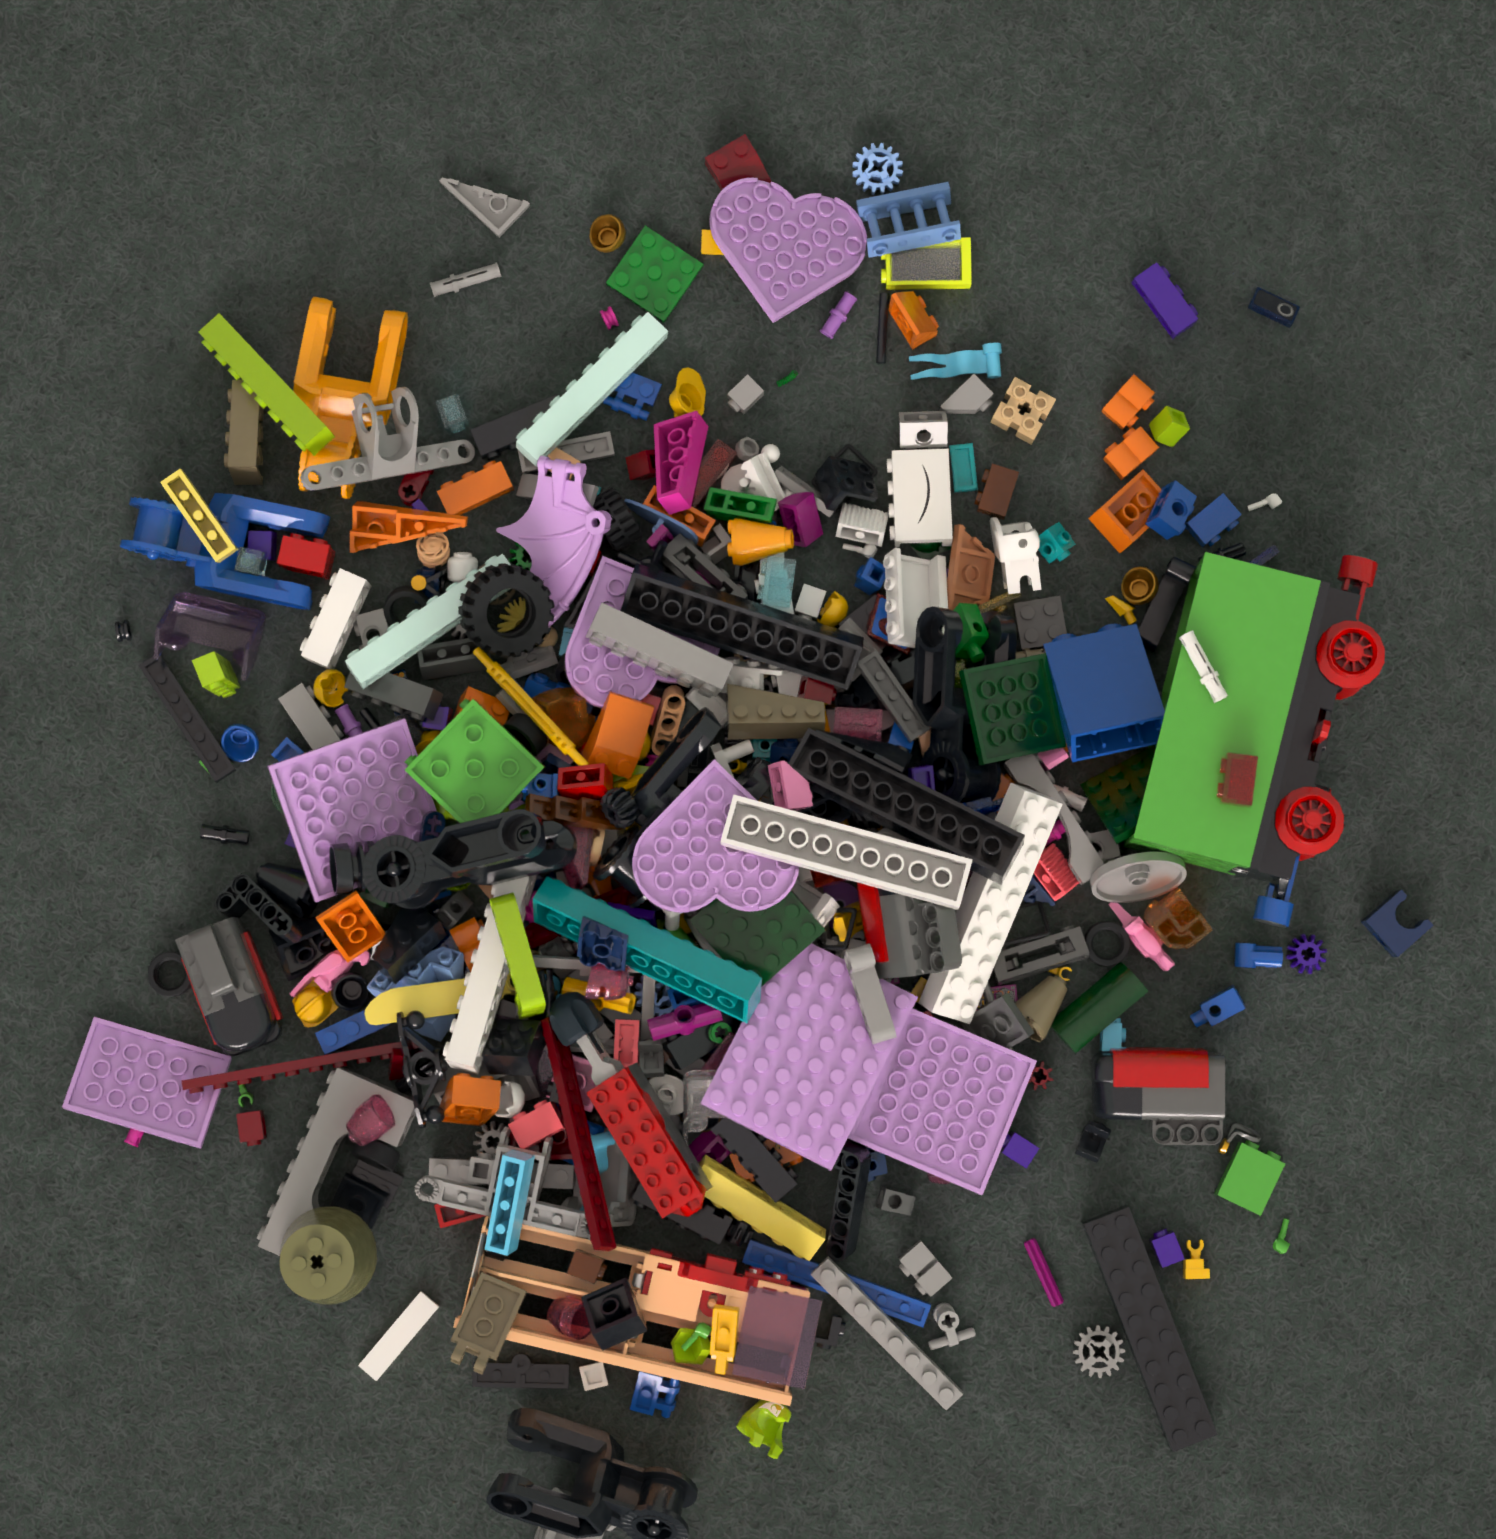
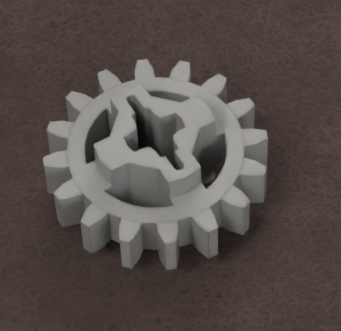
M1096 1324L1094 1331L1088 1326V1333L1086 1335L1082 1332L1079 1333L1082 1338L1081 1341L1074 1340V1344L1078 1346V1349L1073 1350V1354L1079 1355L1074 1361L1076 1364L1082 1362L1083 1365L1080 1370L1083 1372L1089 1369V1376L1091 1377L1094 1372H1097L1099 1378H1102V1372H1106L1108 1376H1111L1110 1369L1114 1368L1118 1371L1119 1367L1116 1363L1124 1362V1359L1119 1356L1120 1353L1125 1352L1124 1348H1119L1123 1340H1116L1115 1337L1118 1333L1114 1331L1110 1334L1108 1326L1103 1331L1100 1330L1099 1324ZM1095 1335L1106 1336L1102 1341H1094L1091 1338ZM1092 1343L1099 1348L1104 1346L1103 1352L1107 1359L1100 1355L1093 1356L1095 1351L1090 1344ZM1084 1344L1089 1348V1355L1086 1359L1083 1357ZM1112 1344L1115 1347L1114 1358L1109 1355V1348ZM1096 1362H1104L1106 1364L1104 1367H1094L1092 1365Z

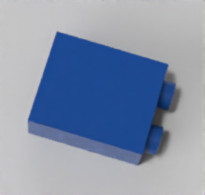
M1108 624L1095 633L1082 636L1062 634L1051 642L1043 644L1064 738L1072 762L1157 744L1165 710L1137 624L1128 626Z

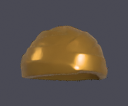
M605 214L599 216L592 223L589 237L596 250L604 253L612 252L618 249L624 242L626 230L618 217L612 214Z
M1135 567L1129 570L1123 577L1121 584L1124 598L1135 605H1143L1152 601L1159 589L1156 574L1147 567Z

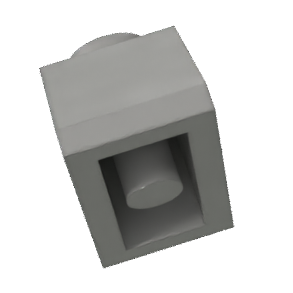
M973 374L940 406L939 411H946L947 414H976L979 410L984 412L993 403L990 399L994 393Z

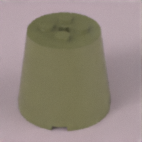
M334 1206L319 1207L307 1211L290 1225L281 1243L280 1271L285 1283L293 1292L314 1303L338 1304L355 1297L367 1286L376 1269L377 1249L371 1229L362 1218L344 1208ZM314 1256H316V1257L322 1256L323 1259H322L321 1262H322L324 1265H323V1266H322V1265L316 1266V1265H315L316 1260H315Z

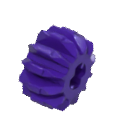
M1305 934L1300 935V941L1297 938H1293L1292 942L1296 947L1288 945L1286 948L1289 951H1293V954L1286 955V959L1294 958L1295 961L1290 964V967L1294 968L1299 964L1298 973H1303L1306 968V972L1312 974L1313 967L1316 970L1321 969L1318 961L1324 963L1327 960L1320 956L1321 953L1327 952V949H1319L1323 941L1318 940L1314 943L1315 935L1313 934L1309 936L1308 940ZM1309 948V953H1312V956L1304 960L1303 957L1305 955H1301L1302 950Z

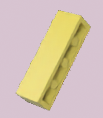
M182 469L177 470L160 482L215 562L220 563L239 550Z

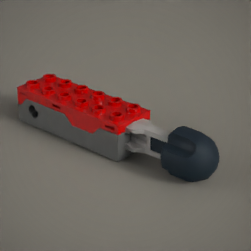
M567 992L560 995L551 1006L550 1023L562 1045L569 1046L577 1042L591 1064V1079L596 1087L586 1094L660 1216L664 1218L671 1213L685 1217L691 1216L702 1209L705 1193L713 1186L638 1063L624 1068L621 1061L610 1058L595 1033V1030L603 1025L604 1019L594 1003L588 997L578 992Z

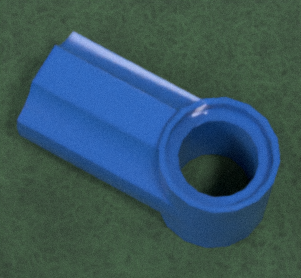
M1235 943L1234 967H1282V947Z

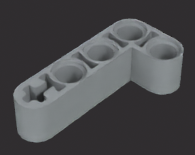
M870 943L846 950L844 953L845 963L872 1044L896 1038L894 1024L875 969L876 961Z

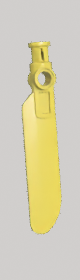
M510 972L508 973L501 999L504 995H515L516 993L515 988L510 984ZM465 978L398 987L385 991L374 998L366 1007L364 1012L365 1019L370 1025L396 1023L397 1012H403L404 1017H407V1014L411 1011H420L425 1018L459 1014L460 1010L457 1009V1003L460 995L464 996Z

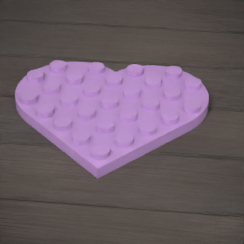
M744 178L730 183L718 194L710 212V230L721 252L774 323L852 275L865 256L867 234L864 224L856 211L837 197L833 199L821 196V193H813L794 199L787 190L772 181L768 183L757 180L758 178Z
M604 556L601 558L565 652V671L572 688L583 700L599 708L603 707L610 691L641 701L649 694L657 680L665 683H677V679L671 676L667 678L656 674L654 672L655 669L646 666V668L640 667L632 662V658L616 656L611 653L610 648L604 645L597 647L591 644L589 639L585 637L601 603L619 611L621 610L634 570L632 567ZM665 631L718 656L720 648Z
M715 759L651 823L638 839L634 849L632 869L638 888L651 903L667 911L678 913L695 911L707 906L716 898L723 904L740 911L753 912L765 910L776 905L787 896L798 876L799 866L721 845L720 841L733 795L752 800L756 799Z

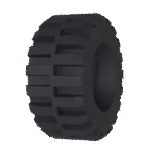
M501 563L497 567L490 565L485 567V572L478 571L474 574L476 579L473 582H467L465 587L468 589L465 594L461 593L459 599L463 601L462 606L458 607V611L462 616L460 623L462 628L466 630L465 634L475 645L499 657L508 658L511 655L515 658L520 657L522 652L527 654L534 650L533 645L537 644L540 646L544 641L541 638L543 634H549L551 630L548 627L549 621H554V614L551 613V608H554V602L549 598L551 593L548 587L543 585L544 582L538 576L514 564ZM509 588L515 589L525 599L526 611L524 618L514 629L507 632H498L488 623V605L498 592Z

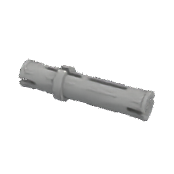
M496 262L495 264L454 276V274H450L449 278L430 282L434 297L452 291L456 293L461 288L501 277V273Z

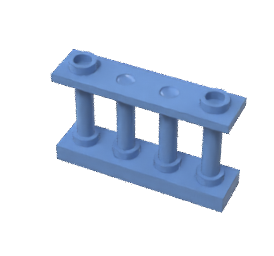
M948 182L856 200L857 214L862 222L868 221L872 238L866 239L869 258L961 239L960 221L950 222L946 205L951 204ZM937 207L941 224L927 227L923 210ZM914 212L918 229L904 231L900 214ZM891 216L895 233L881 236L877 219Z

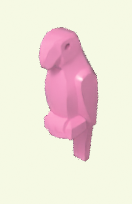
M1110 902L1108 904L1121 921L1122 927L1129 935L1130 941L1142 956L1151 958L1163 971H1168L1175 965L1174 961L1164 952L1162 948L1163 941L1151 928L1144 924V921L1139 916H1131L1119 903Z
M338 949L327 954L291 991V997H296L313 980L322 990L328 993L331 991L334 980L343 973L349 972L355 962H360L362 966L369 963L371 959L370 950H366L348 963Z

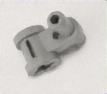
M940 1303L934 1308L933 1317L940 1329L944 1331L945 1336L929 1341L930 1350L947 1345L952 1347L958 1345L959 1341L975 1337L976 1333L973 1327L958 1332L955 1331L959 1325V1317L950 1304Z

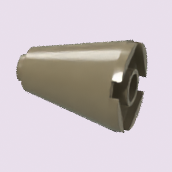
M1057 975L1046 977L1015 1002L1034 1031V1034L1028 1037L1033 1041L1041 1042L1046 1038L1067 993L1066 982Z

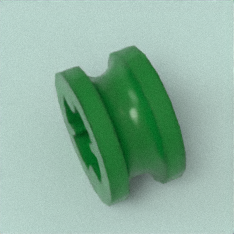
M716 1022L710 1026L708 1035L714 1043L724 1044L732 1037V1030L728 1024ZM717 1027L725 1029V1034H722L724 1038L715 1036V1032H718L716 1030Z

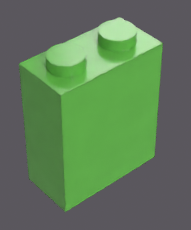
M1246 1140L1245 1144L1238 1142L1214 1194L1261 1216L1285 1163L1279 1161L1281 1156L1269 1150L1267 1154L1258 1151L1259 1145L1248 1140Z

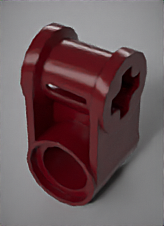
M434 470L404 475L398 490L403 504L412 506L416 500H421L425 488L430 482L428 478L430 474L433 475ZM413 489L415 495H410L407 498L405 492H410Z

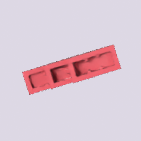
M615 1019L613 1059L621 1061L624 1068L635 1063L639 1065L638 1042L640 1041V1020Z

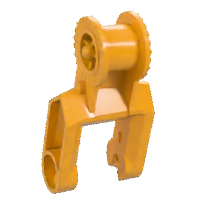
M320 297L312 298L307 314L293 391L327 426L335 437L315 456L308 449L305 452H301L300 468L298 471L300 491H308L302 486L303 484L300 479L301 472L305 468L312 465L360 457V445L351 412L355 410L353 397L361 393H368L372 397L371 400L374 406L393 403L391 391L397 387L408 328L407 312L396 310L384 311L371 383L323 375L329 342L334 328L336 308L333 307V301ZM363 403L362 408L368 407L365 403ZM391 410L376 412L377 416H383V422L386 425ZM371 413L362 414L363 423L367 430L368 427L372 426ZM310 472L308 475L311 483L318 482L319 478L314 472ZM355 484L340 486L342 498L350 499L354 492Z

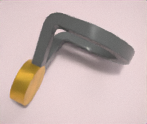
M1233 1123L1227 1137L1222 1140L1218 1152L1225 1154L1230 1142L1237 1134L1253 1142H1259L1262 1137L1251 1128L1239 1123ZM1235 1128L1241 1129V1130H1243V1131H1245V1132L1251 1134L1252 1136H1250V1135H1248V1134H1246V1133H1244V1132H1242V1131L1234 1130V1129H1235Z

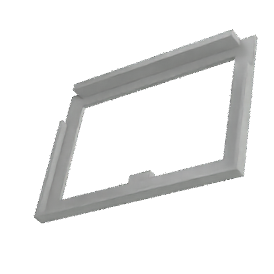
M532 955L535 967L580 970V976H594V971H613L600 963L593 967L585 966L580 962L579 957ZM626 966V968H625V971H622V970L613 971V972H632V973H640V972H637V971H635V970H633V969H631V968H629V967H627V966ZM646 975L643 976L640 1041L652 1038L647 1020L654 1018L655 980ZM517 1007V1009H516V1019H519V1020H520L519 1015H518V1012H517V1011H519V1010H518V1007ZM599 1038L600 1040H607L602 1045L608 1054H614V1038ZM577 1042L570 1045L571 1052H583Z

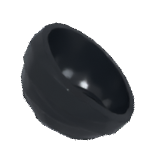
M347 972L338 976L331 988V996L334 1003L343 1010L352 1011L359 1009L369 997L368 982L362 975L355 972Z

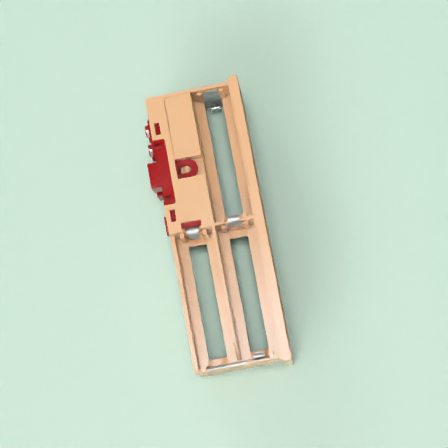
M486 1216L481 1230L462 1314L481 1272L527 1291L526 1293L584 1306L581 1299L582 1296L612 1283L597 1280L593 1284L565 1272L509 1259L500 1261L486 1257L485 1244L491 1218ZM522 1224L520 1240L572 1252L580 1249L606 1260L632 1265L628 1282L642 1311L645 1324L646 1321L675 1328L695 1329L699 1323L703 1322L712 1328L715 1304L740 1307L737 1342L787 1353L788 1355L782 1357L780 1367L786 1369L785 1374H776L728 1362V1370L725 1372V1375L716 1374L715 1359L707 1357L702 1365L675 1362L672 1349L643 1343L644 1333L602 1351L591 1330L519 1313L506 1340L790 1406L792 1393L789 1385L810 1297L807 1287L790 1284L791 1281L787 1279V1274L774 1271L772 1276L763 1274L764 1269L750 1266L749 1270H745L743 1274L735 1272L737 1259L707 1253L705 1265L695 1261L674 1257L672 1252L652 1248L651 1251L616 1244L617 1248L611 1251L593 1250V1245L587 1238L575 1237ZM462 1314L455 1318L453 1328L457 1327Z

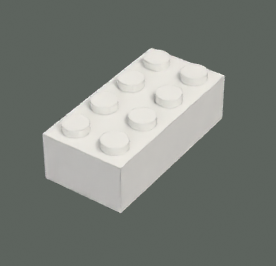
M341 568L338 573L335 572L332 575L329 583L332 587L329 594H324L319 606L322 608L319 616H314L310 624L311 634L309 638H304L300 647L302 657L326 669L335 668L354 626L353 623L356 622V615H359L371 588V584L366 579Z

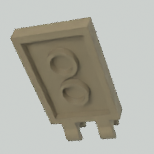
M481 1272L451 1338V1342L457 1344L451 1355V1362L460 1365L465 1352L478 1357L473 1371L483 1375L489 1358L497 1361L527 1291Z

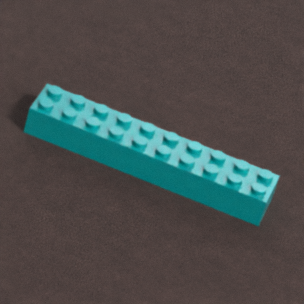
M546 877L533 897L535 923L577 943L583 916H587L612 929L627 934L629 936L627 967L742 1022L748 1023L760 1002L762 978L754 971H746L738 967L733 961L723 960L709 950H702L694 946L688 940L674 937L667 930L657 929L646 920H638L630 916L625 910H617L601 899H594L580 889L566 886L559 879Z

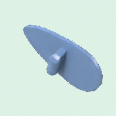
M630 499L624 500L628 508L654 525L652 534L663 524L668 528L673 537L681 534L685 538L691 539L695 545L698 543V536L681 522Z

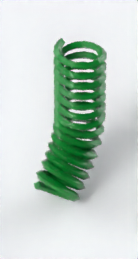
M792 370L786 379L784 377L780 381H776L778 387H781L782 383L785 385V382L787 384L798 375V372Z

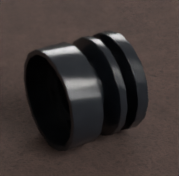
M365 841L364 850L362 843L356 842L354 853H351L348 843L330 844L329 864L334 894L352 893L354 882H357L360 892H365L366 885L362 874L363 862L366 854L374 845L373 841Z

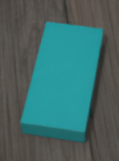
M973 443L949 445L954 493L978 490Z

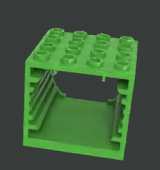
M466 698L459 705L463 710L417 757L416 755L413 757L411 755L404 762L408 765L405 771L459 823L502 813L532 779L545 768L477 700L472 699L469 701Z

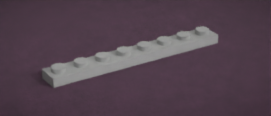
M829 1256L811 1272V1276L945 1410L963 1395V1391Z

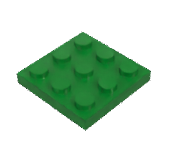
M644 226L607 280L606 285L665 323L704 265L649 227Z

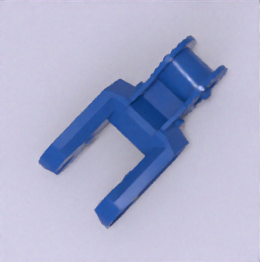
M215 493L208 507L239 549L222 562L217 563L177 506L169 504L167 500L157 501L147 498H130L129 505L139 509L133 540H121V548L147 555L151 560L159 557L180 562L187 561L186 566L194 568L195 586L302 610H311L313 601L312 590H310L309 586L270 579L261 575L241 573L239 568L249 523L269 527L270 529L323 538L329 526V516L307 509L235 494Z

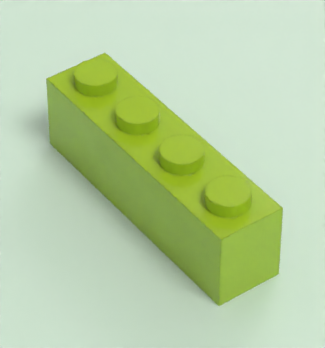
M215 651L192 660L203 688L217 696L222 695L223 698L236 694L235 689L240 688V685L229 660Z

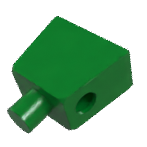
M959 603L953 611L960 615L963 624V634L956 648V658H970L973 663H976L985 656L981 646L987 641L989 634L977 604Z

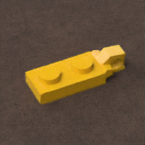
M714 1305L709 1355H711V1359L716 1360V1374L725 1375V1372L728 1370V1362L734 1361L740 1307Z

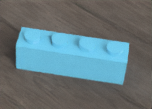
M513 1149L502 1155L485 1250L508 1256L518 1249L535 1155Z

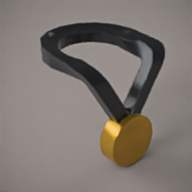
M441 569L440 572L427 579L422 575H416L411 580V586L417 591L426 588L439 597L445 593L447 570ZM442 576L440 592L427 584Z

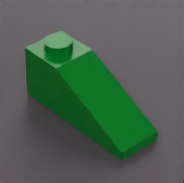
M710 487L704 510L711 518L728 521L734 520V518H741L761 523H771L777 499Z

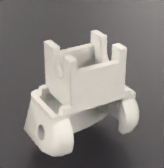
M997 517L990 518L994 554L1001 562L1004 589L1008 590V594L1020 593V578L1027 575L1028 584L1032 585L1033 591L1041 590L1039 560L1036 555L1040 546V538L1037 531L1032 528L1029 522L1000 525Z

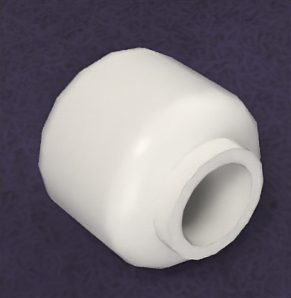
M455 552L452 557L448 558L447 577L452 582H458L459 584L466 579L465 576L473 569L478 570V560L472 556V553Z

